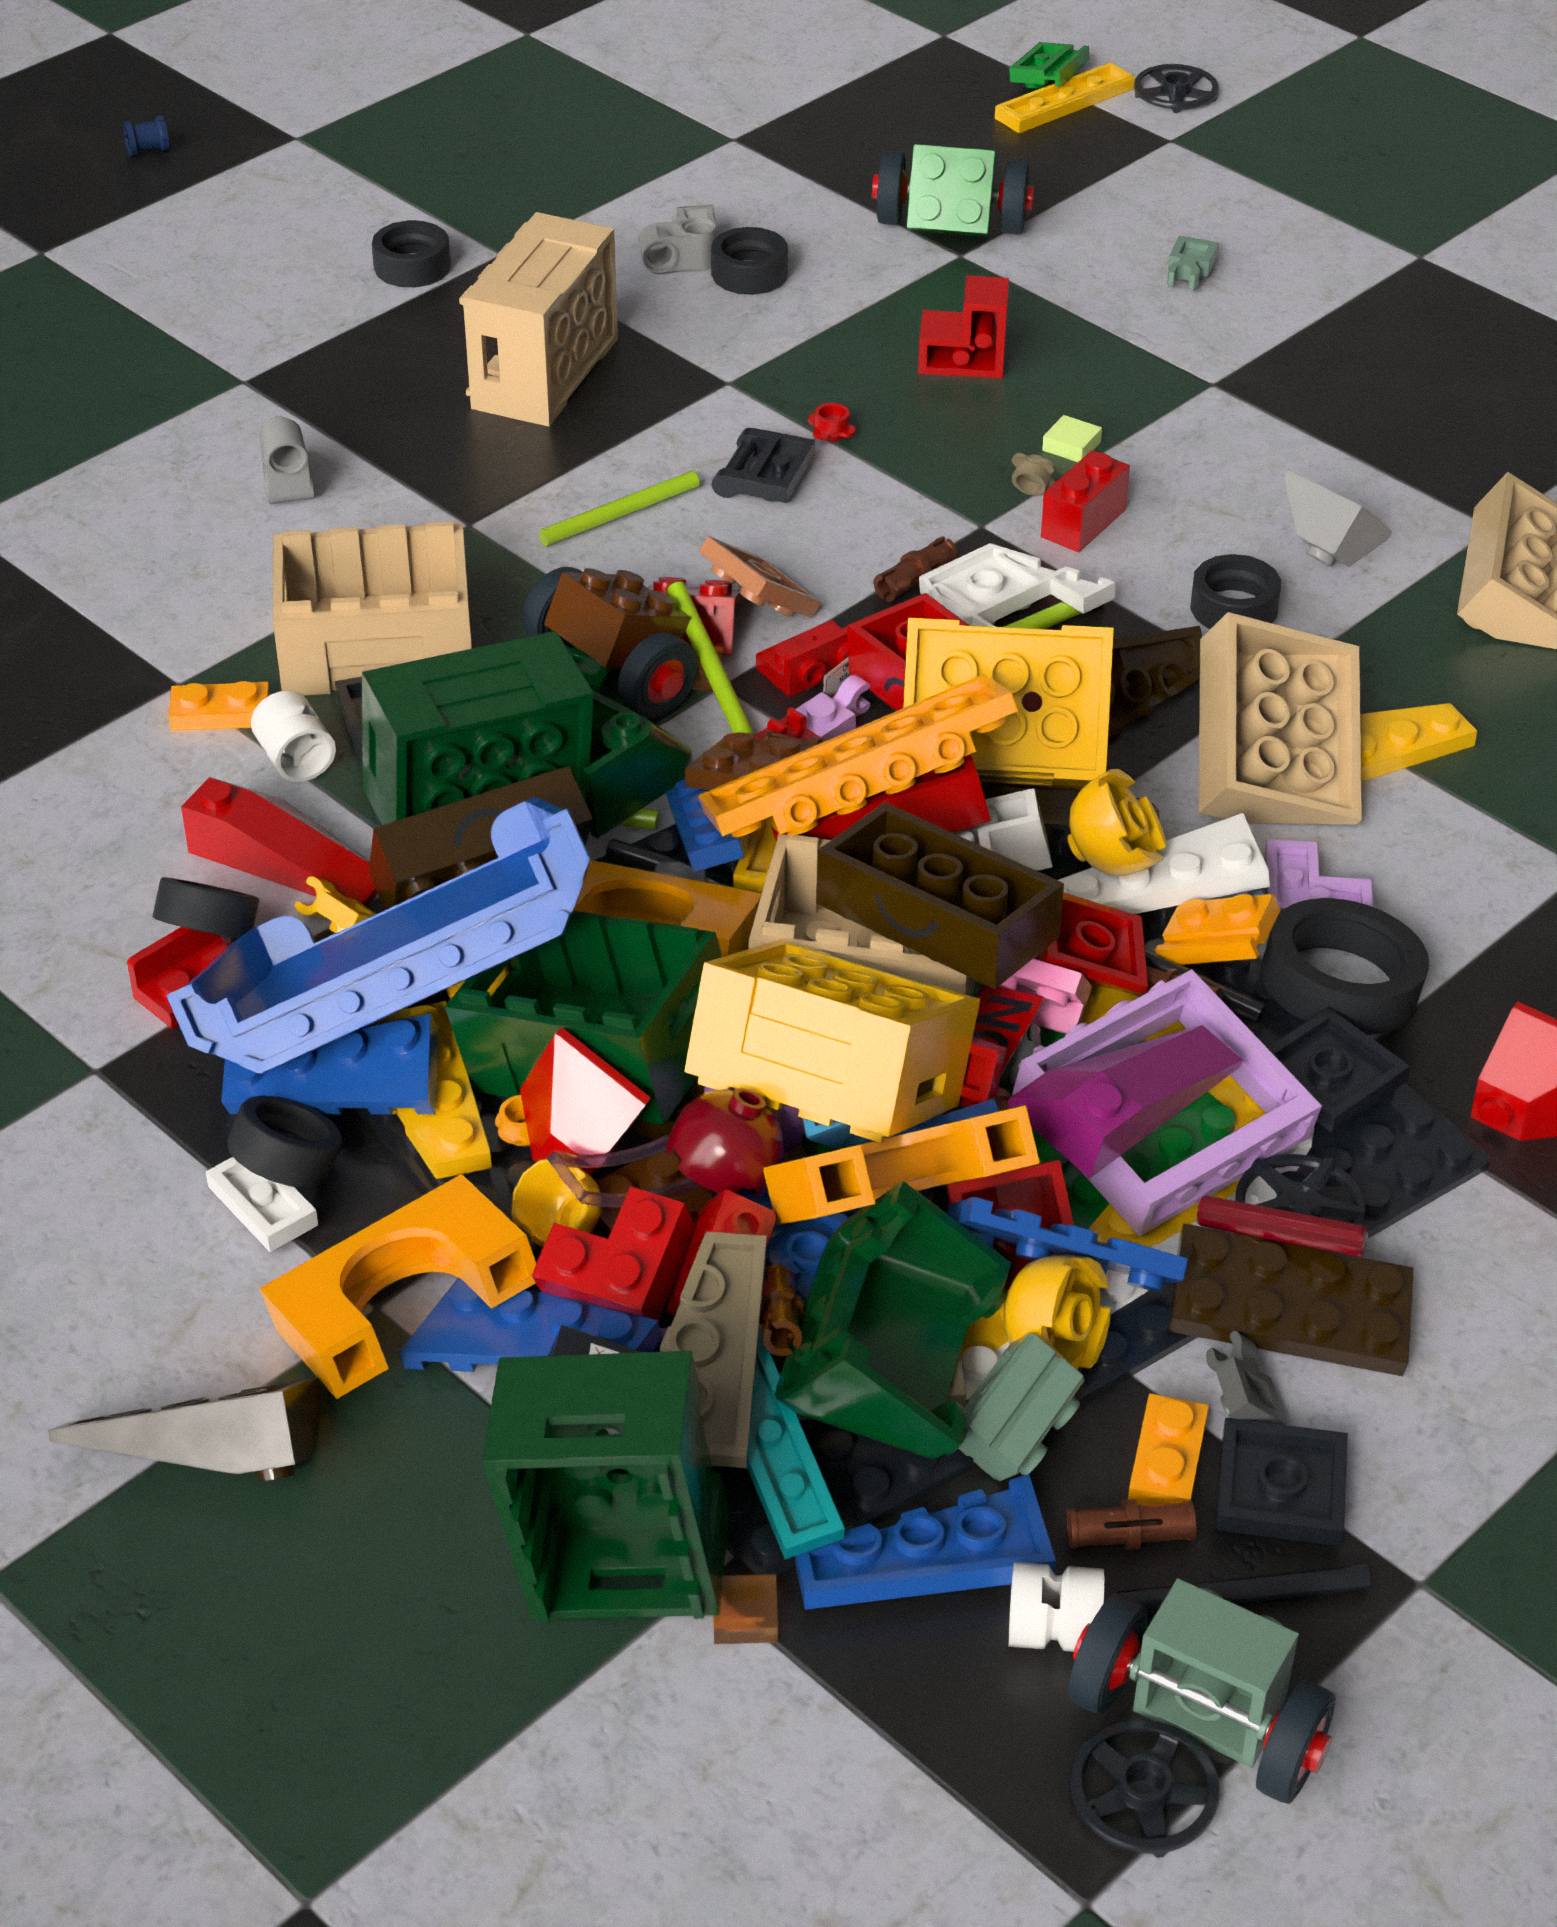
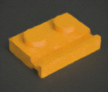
M1241 894L1224 899L1188 900L1177 906L1162 934L1165 941L1164 944L1156 945L1154 951L1156 954L1180 965L1256 959L1259 955L1257 946L1258 944L1265 943L1281 911L1274 894L1256 896Z

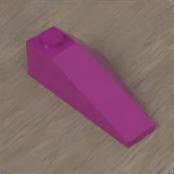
M1203 1025L1048 1070L1010 1097L1007 1105L1011 1109L1026 1105L1031 1127L1090 1179L1240 1068L1243 1059Z

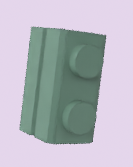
M1028 1333L1011 1342L964 1406L967 1411L965 1424L968 1425V1433L958 1449L966 1456H971L974 1459L973 1462L995 1480L1002 1481L1018 1473L1023 1476L1028 1475L1047 1452V1447L1041 1441L1050 1428L1053 1426L1056 1430L1060 1429L1078 1409L1080 1401L1074 1395L1084 1382V1376L1065 1359L1058 1358L1056 1352L1036 1334Z

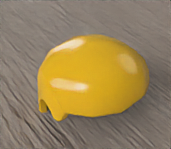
M560 1158L541 1159L523 1172L513 1191L512 1220L531 1237V1242L542 1248L554 1222L592 1234L603 1210L599 1186L586 1171Z

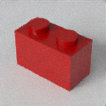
M1091 450L1044 492L1041 538L1078 553L1081 552L1126 510L1130 465L1113 459L1107 454Z

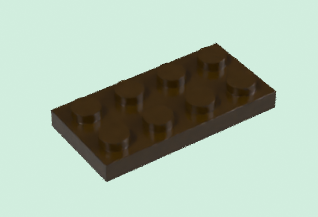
M1183 1223L1179 1236L1177 1255L1188 1258L1183 1282L1174 1283L1168 1331L1231 1344L1233 1343L1230 1334L1233 1331H1237L1252 1340L1257 1349L1403 1377L1409 1358L1414 1267Z

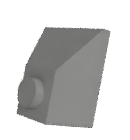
M1289 469L1284 475L1296 534L1310 546L1307 554L1328 566H1331L1333 561L1336 560L1350 567L1388 540L1392 531L1363 506Z

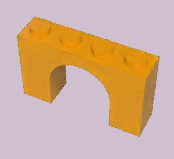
M592 860L573 911L716 932L721 954L724 957L749 949V937L762 893Z
M1025 1105L885 1138L882 1143L876 1141L764 1167V1175L772 1209L776 1213L775 1222L778 1225L819 1218L875 1204L874 1200L902 1181H905L916 1191L950 1183L995 1175L1039 1164L1040 1161Z
M460 1174L259 1289L279 1335L334 1397L338 1399L389 1369L372 1324L361 1313L366 1303L381 1289L399 1279L419 1273H447L462 1279L492 1309L536 1283L531 1276L536 1266V1261L527 1235L468 1179Z

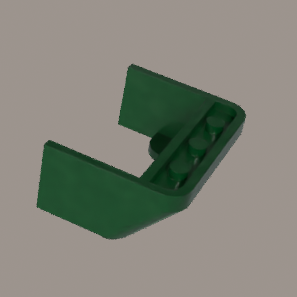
M593 691L590 749L603 757L583 769L587 807L593 818L590 835L598 839L664 795L665 791L673 789L677 782L685 779V768L693 762L692 750L686 743L647 718Z

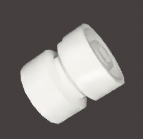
M280 691L271 694L259 703L251 718L252 732L261 746L267 751L268 757L280 775L291 782H305L325 772L333 762L336 753L335 741L304 695L295 691Z
M1014 1562L1008 1647L1045 1649L1051 1640H1057L1063 1651L1074 1652L1082 1630L1088 1623L1091 1624L1095 1615L1104 1604V1569L1068 1566L1062 1575H1055L1049 1564Z

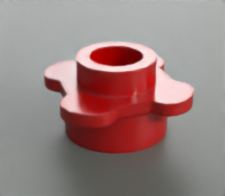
M825 403L819 405L815 409V413L808 417V423L814 426L813 437L818 440L835 442L843 437L849 438L855 434V427L849 423L851 419L849 409L842 404Z

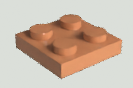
M710 536L706 538L699 550L703 556L714 563L710 569L714 574L732 584L737 581L742 585L739 593L759 606L763 607L766 601H768L767 604L785 616L791 617L794 612L812 618L822 603L763 557Z

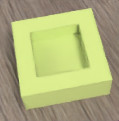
M1063 415L1043 436L1042 451L1079 462L1101 443L1102 427Z

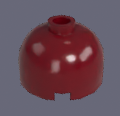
M745 1088L715 1090L703 1093L683 1108L669 1134L666 1151L670 1155L675 1150L681 1157L677 1168L685 1176L702 1187L717 1193L727 1189L736 1194L739 1193L741 1188L756 1189L752 1197L756 1198L762 1197L768 1192L764 1167L780 1164L783 1161L785 1135L774 1112L756 1092Z

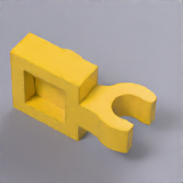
M308 877L306 881L308 885L316 890L315 902L311 905L296 901L294 905L295 909L302 915L317 919L326 917L331 920L329 929L334 933L340 932L377 914L357 900L340 894L331 882L315 877Z

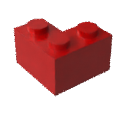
M967 275L963 312L922 311L918 374L1003 379L1009 278Z
M630 1186L608 1239L554 1222L531 1276L543 1293L658 1320L659 1322L696 1227L685 1203Z

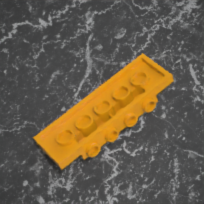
M983 674L698 795L705 815L722 836L731 833L732 837H740L752 833L761 827V820L768 818L770 824L780 835L786 832L791 836L802 834L818 825L817 819L836 811L837 814L843 815L854 812L867 804L866 798L884 790L887 794L898 793L913 786L916 783L915 777L934 770L935 773H944L959 767L964 763V756L976 752L969 733L970 731L975 730L976 733L992 731L1006 722L1004 717L1018 710L1011 691Z

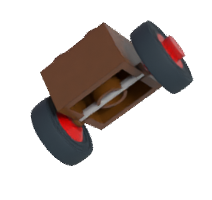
M560 567L543 576L529 593L523 608L522 623L528 636L556 631L565 647H577L605 668H622L618 679L619 697L628 709L647 719L664 717L684 701L695 682L698 660L693 648L683 640L691 617L675 607L676 601L672 597L650 590L643 585L644 579L641 576L627 570H618L616 574H605L591 568H585L582 572L573 567Z

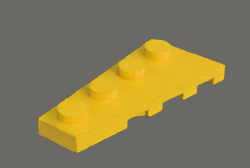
M1451 703L1360 714L1361 782L1473 747L1476 742L1477 730Z

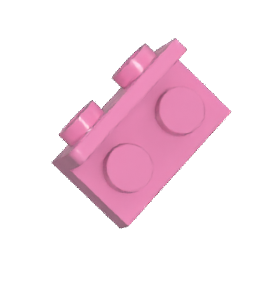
M1032 959L999 986L1045 997L1031 1023L1065 1035L1073 1027L1080 1024L1092 989L1091 984L1082 973L1036 959ZM979 984L976 998H979L986 986L985 984Z

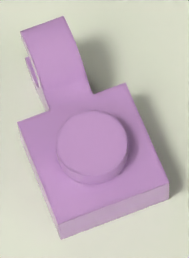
M852 675L841 684L833 698L821 692L796 708V710L806 716V728L820 736L823 742L856 729V716L862 715L870 708V702L860 696L861 693L870 688V684L859 676Z

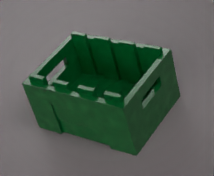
M556 631L363 671V790L382 825L569 766L587 805L583 769L590 765L594 693Z
M573 911L563 936L467 979L445 1006L473 1092L507 1098L521 1095V1086L554 1034L560 1027H563L651 1098L636 1120L664 1125L698 1077L684 1071L704 962L722 957L716 932ZM511 962L513 969L492 996H490V992H487V990L508 963Z
M692 1351L499 1358L482 1464L531 1620L547 1623L550 1622V1619L694 1616V1619H704V1616L720 1615L730 1511L721 1473H714L700 1416L701 1389ZM605 1428L614 1429L619 1433L609 1434ZM617 1469H624L630 1473L620 1474ZM665 1575L663 1588L591 1590L593 1577Z

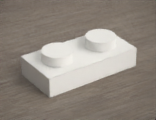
M234 1157L206 1171L208 1187L269 1252L318 1226L316 1209L295 1187L272 1182L256 1175L238 1163Z

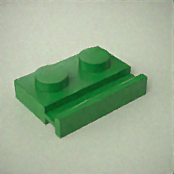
M1039 42L1009 67L1010 82L1024 83V86L1027 88H1041L1050 80H1055V86H1061L1090 61L1089 46L1084 45L1079 50H1074L1073 44Z

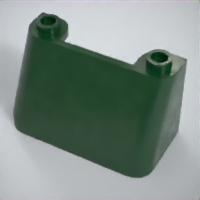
M902 1181L874 1200L875 1204L864 1207L838 1227L827 1242L804 1305V1314L800 1317L801 1346L797 1349L793 1342L791 1343L793 1353L786 1357L776 1386L775 1396L778 1401L797 1414L926 1458L935 1459L943 1454L948 1456L954 1453L961 1446L968 1433V1425L965 1424L967 1418L965 1407L954 1400L946 1401L968 1326L981 1317L989 1318L993 1316L1005 1301L1007 1290L1004 1286L1011 1262L905 1181Z

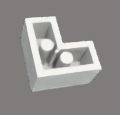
M1034 788L986 799L991 821L976 825L966 831L953 832L1033 870L1038 871L1053 867L1047 833Z

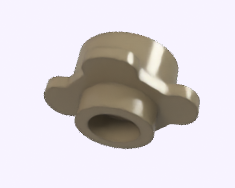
M1017 453L1013 456L1012 463L1015 465V471L1012 474V483L1019 491L1028 495H1040L1055 483L1054 479L1051 478L1055 465L1050 460L1035 454L1025 455Z

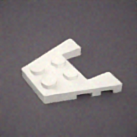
M991 543L919 576L921 595L928 593L932 589V598L970 626L996 627L993 625L996 620L1017 610L1027 609L1033 602L1048 595L1057 597L1083 614L1115 599V582L1100 577L1098 584L1080 579V570L1067 566L1056 571L1041 567L1040 558Z

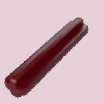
M1202 1197L1197 1211V1223L1203 1227L1351 1256H1363L1368 1241V1228L1363 1225L1217 1197Z

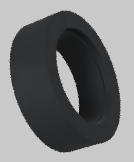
M1317 898L1294 903L1279 913L1270 931L1260 969L1262 981L1269 994L1279 1005L1297 1018L1306 1022L1329 1007L1365 1034L1373 1035L1392 1031L1405 1024L1412 1017L1429 970V956L1420 938L1407 925L1390 914L1355 901ZM1314 948L1346 951L1375 964L1390 980L1374 984L1341 980L1316 969L1299 952Z

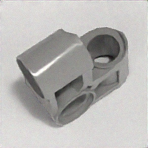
M711 204L677 207L672 222L653 223L643 228L639 234L638 241L644 266L653 273L686 270L705 271L711 269V246L713 240L717 237L714 206ZM654 245H666L664 248L659 250L650 249Z
M282 416L270 418L264 423L260 433L263 474L269 504L314 498L311 470L300 426L295 421Z

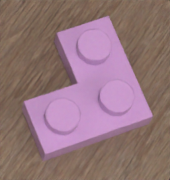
M1266 839L1264 860L1269 869L1270 887L1265 888V895L1274 894L1281 911L1294 903L1317 898L1344 899L1373 907L1371 879L1319 876L1318 842Z

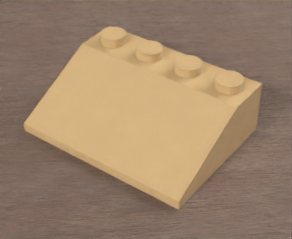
M1507 472L1474 507L1457 615L1462 617L1472 628L1481 629L1495 639L1557 649V503Z
M1227 612L1200 639L1199 813L1222 819L1243 813L1248 824H1358L1362 821L1359 646Z

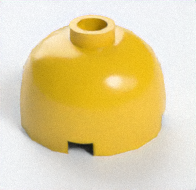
M1111 769L1085 785L1073 801L1069 815L1071 834L1068 835V843L1073 854L1081 862L1087 861L1093 868L1109 876H1126L1146 870L1163 861L1165 856L1159 855L1157 852L1166 848L1164 832L1152 804L1147 796L1136 799L1134 794L1128 789V787L1136 782L1120 769Z
M1051 1255L1028 1263L1012 1281L1007 1290L1005 1301L1000 1307V1317L1004 1323L1009 1343L1028 1333L1036 1334L1056 1352L1058 1358L1065 1359L1076 1370L1079 1366L1091 1369L1097 1362L1104 1347L1110 1323L1111 1307L1100 1306L1099 1288L1109 1289L1107 1276L1100 1263L1089 1257L1074 1255Z

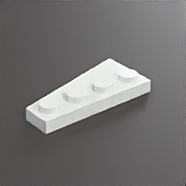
M1243 813L1166 840V848L1157 852L1159 855L1165 856L1163 861L1146 870L1126 876H1109L1092 867L1058 880L1064 883L1065 893L1131 914L1177 906L1191 899L1207 900L1270 887L1269 869Z

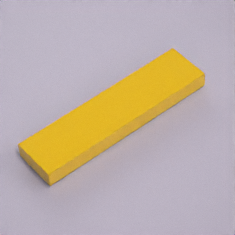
M1109 62L1072 76L1061 86H1055L1054 83L995 106V119L1017 133H1022L1134 89L1135 77Z

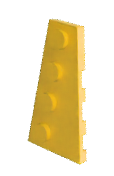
M446 1001L402 1009L366 1026H375L430 1013L438 1025L436 1114H417L414 1108H394L392 1113L398 1115L405 1126L406 1135L436 1179L492 1168L491 1154L472 1088L445 1009Z

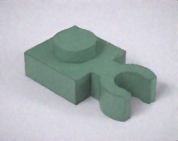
M1179 236L1169 255L1168 286H1174L1177 280L1183 279L1190 282L1189 290H1195L1199 285V276L1208 277L1217 258L1219 242Z

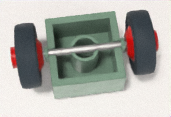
M1178 1578L1147 1630L1148 1609L1145 1606L1124 1595H1111L1101 1606L1091 1624L1088 1623L1084 1627L1077 1640L1073 1652V1659L1075 1661L1068 1684V1699L1090 1712L1103 1714L1115 1701L1129 1678L1137 1681L1133 1712L1152 1721L1172 1726L1184 1732L1196 1742L1253 1768L1263 1750L1257 1772L1256 1789L1279 1802L1290 1804L1303 1788L1310 1773L1317 1774L1323 1765L1332 1742V1736L1327 1733L1332 1721L1336 1696L1331 1691L1306 1680L1300 1681L1287 1699L1299 1633L1284 1627L1272 1617L1257 1615L1224 1600L1219 1594L1210 1589L1198 1588Z

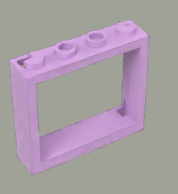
M1192 969L1167 983L1163 980L1159 981L1148 993L1131 1002L1129 1000L1119 1002L1105 1016L1090 1024L1080 1023L1076 1025L1064 1038L1045 1048L1043 1046L1035 1047L1031 1056L1021 1060L1012 1093L1013 1095L1048 1070L1133 1046L1177 1021H1180L1186 1029L1203 1025L1243 1059L1241 1067L1230 1075L1266 1113L1265 1115L1145 1183L1121 1156L1090 1179L1087 1177L1139 1237L1199 1203L1202 1197L1211 1196L1239 1180L1252 1166L1255 1159L1260 1158L1264 1160L1269 1157L1282 1155L1308 1140L1322 1108V1105Z

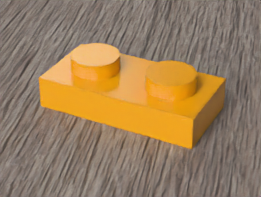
M240 681L227 684L202 685L191 683L171 686L168 715L171 731L251 728V718L254 710L262 700L270 696L268 682Z
M1149 1393L1129 1486L1128 1499H1135L1138 1505L1183 1503L1192 1499L1207 1421L1208 1404Z

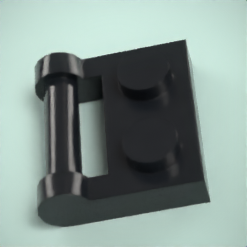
M746 428L738 437L736 442L737 449L728 464L714 476L711 483L712 489L723 498H730L735 493L763 498L770 502L788 503L815 456V440L757 428ZM761 452L750 472H744L751 458Z

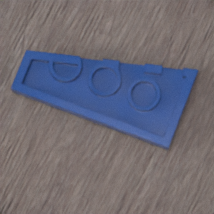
M685 779L675 784L674 789L667 790L665 793L693 872L744 858L751 833L740 837H732L731 833L722 836L705 815L698 795L709 790L686 787Z
M430 1013L361 1028L264 1074L256 1073L225 1059L221 1102L230 1114H238L241 1104L246 1099L260 1095L278 1096L297 1101L308 1107L317 1108L321 1114H341L343 1108H367L370 1114H392L394 1108H414L417 1114H436L438 1025Z
M977 1197L950 1204L947 1214L991 1248H993L995 1241L1017 1246L1015 1256L1035 1261L1051 1255L1089 1257L1100 1263L1105 1275L1107 1269L1129 1274L1128 1285L1159 1292L1162 1291L1163 1283L1183 1282L1188 1260L1185 1257L1122 1239L1109 1238L1107 1243L1097 1241V1233L1074 1225L1052 1224L1051 1229L1040 1227L1042 1222L1041 1216L1022 1210L1008 1211L996 1209L994 1215H992L993 1202Z
M1029 1474L1009 1480L1008 1490L986 1496L982 1489L958 1496L957 1506L928 1514L925 1507L902 1513L901 1519L896 1525L880 1530L871 1524L844 1531V1539L795 1556V1566L805 1610L1012 1584L1014 1562L1049 1564L1054 1574L1056 1570V1559Z

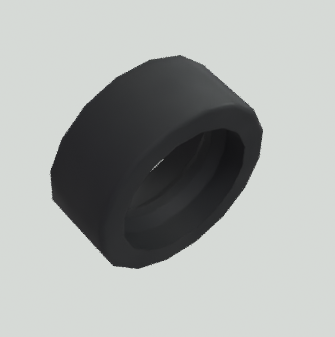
M406 220L387 225L374 234L371 243L374 271L377 277L385 283L398 287L415 288L433 284L449 273L451 266L449 237L446 231L438 225L426 221Z
M741 227L723 232L713 240L711 246V276L714 282L724 290L737 294L754 295L772 291L786 281L788 274V244L776 232L760 227Z
M1236 554L1215 556L1202 562L1194 571L1190 610L1195 619L1208 629H1211L1227 612L1273 623L1278 613L1281 578L1273 567L1254 557ZM1236 590L1252 594L1255 597L1234 599L1219 595L1216 592Z
M162 877L152 917L158 921L184 928L240 938L243 934L254 928L259 898L212 885Z
M260 1095L250 1097L241 1104L227 1142L228 1150L235 1160L252 1173L279 1184L309 1188L323 1184L329 1177L342 1145L341 1131L336 1125L317 1110L283 1097Z

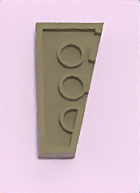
M706 1231L681 1293L680 1305L671 1327L668 1326L660 1346V1352L692 1351L701 1389L699 1411L712 1466L747 1468L767 1250V1236Z

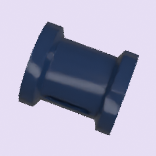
M157 116L155 121L132 124L130 121L123 122L124 139L130 157L137 156L138 151L158 148L162 152L169 151V137L163 116Z

